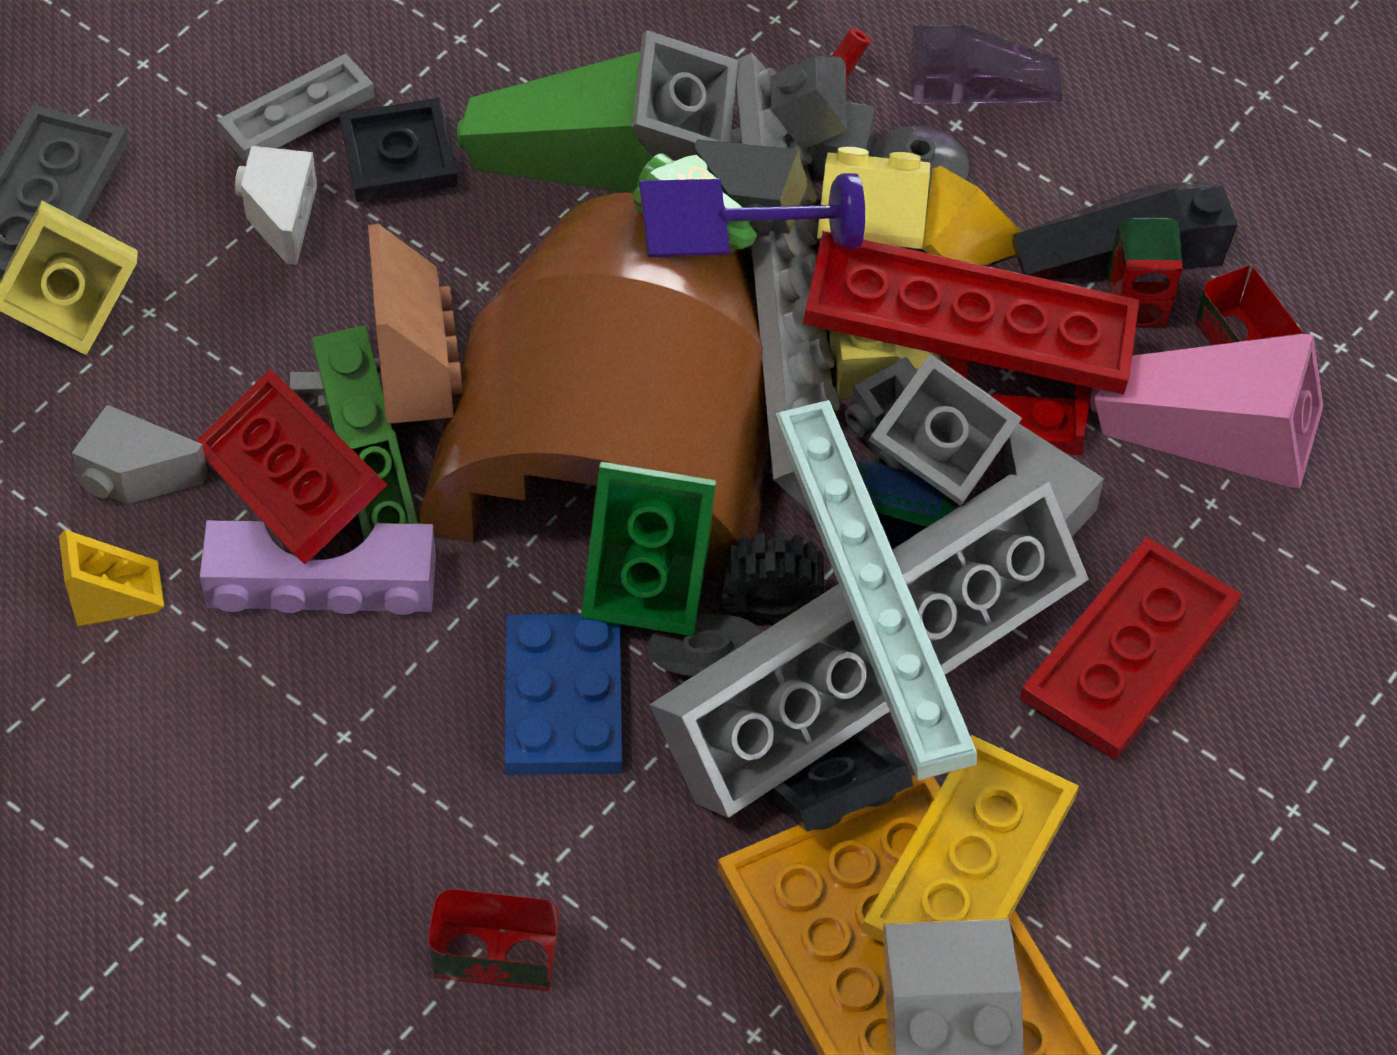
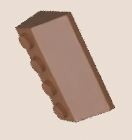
M368 225L375 320L386 423L453 418L452 396H459L463 393L450 286L439 287L437 267L381 225Z

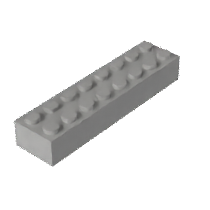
M1013 474L1002 479L892 550L944 675L1089 580L1049 481ZM839 584L649 704L695 803L728 818L890 711Z

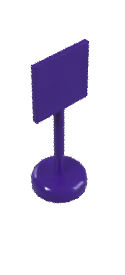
M856 173L838 175L831 185L829 205L725 208L721 178L640 180L639 182L648 257L729 255L730 246L726 222L829 219L832 238L840 248L846 250L859 249L863 241L865 198L862 181Z

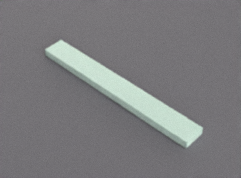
M827 400L775 413L776 428L917 780L976 765L977 751L830 401Z

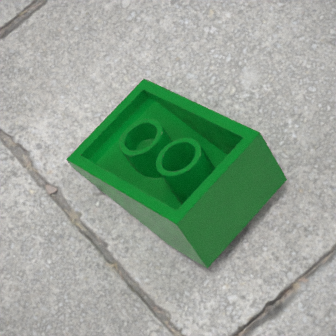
M600 463L581 618L694 636L702 602L709 553L716 480L613 463Z

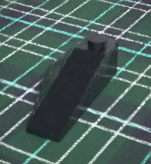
M1200 181L1150 184L1014 234L1012 244L1021 272L1024 275L1047 280L1107 275L1114 238L1120 222L1130 218H1170L1176 220L1180 225L1182 269L1223 266L1238 224L1223 185Z

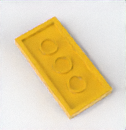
M971 735V740L977 751V764L951 771L866 915L863 921L862 932L884 943L883 924L1010 919L1074 803L1079 785Z

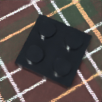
M440 98L339 113L356 202L458 187L457 172Z
M861 730L764 795L808 832L810 830L831 828L837 825L843 816L865 806L875 807L888 803L895 797L897 792L913 786V781L907 763Z

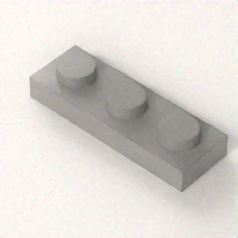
M344 54L217 119L219 133L247 164L251 146L279 148L338 117L339 113L348 112L374 98V84L351 58Z

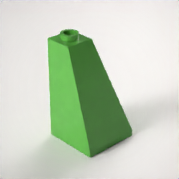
M640 51L471 97L464 119L459 121L457 127V138L461 149L466 150L474 169L477 171L633 193L637 188L638 178L643 168L653 158L631 128Z

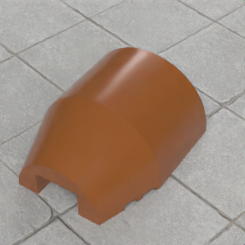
M616 193L589 199L573 207L562 216L475 318L468 334L460 364L463 394L452 396L454 416L453 418H445L419 514V524H433L434 537L474 543L485 495L525 501L531 476L597 486L601 462L716 480L705 579L722 581V557L726 555V549L730 545L738 547V540L747 537L751 542L755 541L772 462L762 363L763 346L760 339L752 258L746 247L736 249L729 255L648 257L643 214L635 210V202L632 199L633 193Z

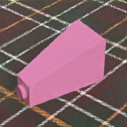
M1297 334L1132 356L1129 382L1124 395L1092 388L1090 397L1091 410L1098 413L1102 434L1105 436L1279 485L1301 488L1323 409L1314 337L1311 334Z

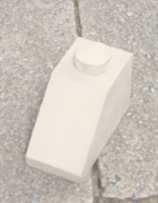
M251 146L246 166H239L235 179L236 196L243 197L246 219L286 264L297 265L317 189L313 152Z

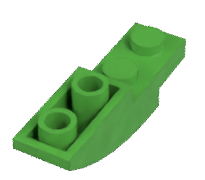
M366 325L312 337L311 344L332 430L387 484L356 515L363 541L369 536L376 523L418 524L395 431H392L391 424L386 423L384 396Z

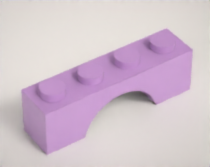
M207 520L200 569V581L206 608H219L227 612H238L244 609H276L284 613H294L300 610H332L341 614H351L357 611H389L399 615H407L414 612H432L436 563L433 524L376 523L365 541L354 550L332 559L309 560L304 565L296 556L285 552L274 543L263 521Z

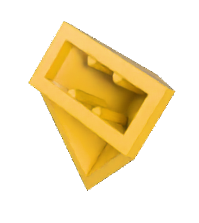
M938 166L932 169L923 249L928 254L983 266L1016 255L1012 239L1014 234L1022 231L979 187L946 168Z
M68 530L59 535L64 582L77 626L157 613L164 608L157 560Z

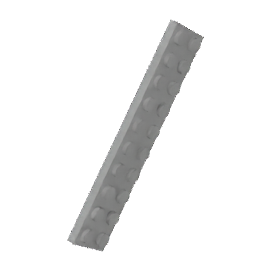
M753 53L737 59L736 79L742 144L797 149L808 183L800 206H813L812 203L816 202L817 196L809 178L808 164L812 163L810 147L801 150L771 110V76L776 74V72L772 68L766 69ZM815 219L795 220L790 234L772 232V230L765 233L755 232L757 236L752 244L759 331L763 346L762 363L773 480L811 515L776 428L775 413L827 400L830 401L834 413L839 410L840 406L838 395L832 385L830 368L834 367L835 359L832 349L827 342L826 329L802 324L818 255L817 243L821 241V239H817L818 225Z

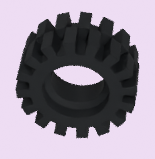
M775 532L774 539H766L765 533L755 534L754 542H751L747 537L739 539L738 547L730 545L726 549V555L722 557V603L725 604V609L729 613L736 612L737 617L743 619L752 617V623L762 626L764 620H771V626L825 593L823 554L821 551H817V545L811 541L803 545V537L794 535L789 541L785 540V533Z

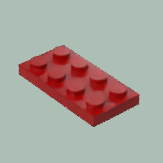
M272 369L264 374L196 440V442L203 445L206 461L304 565L387 486Z
M1146 537L1023 685L1020 700L1112 759L1117 760L1239 607L1242 594L1149 537Z

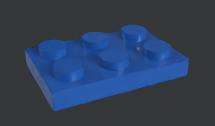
M581 614L506 615L505 775L622 773L620 624L581 618Z

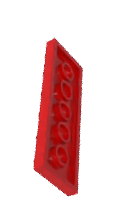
M823 231L802 324L1124 395L1130 376L1139 299L864 239L859 249L846 250L835 244L831 232Z

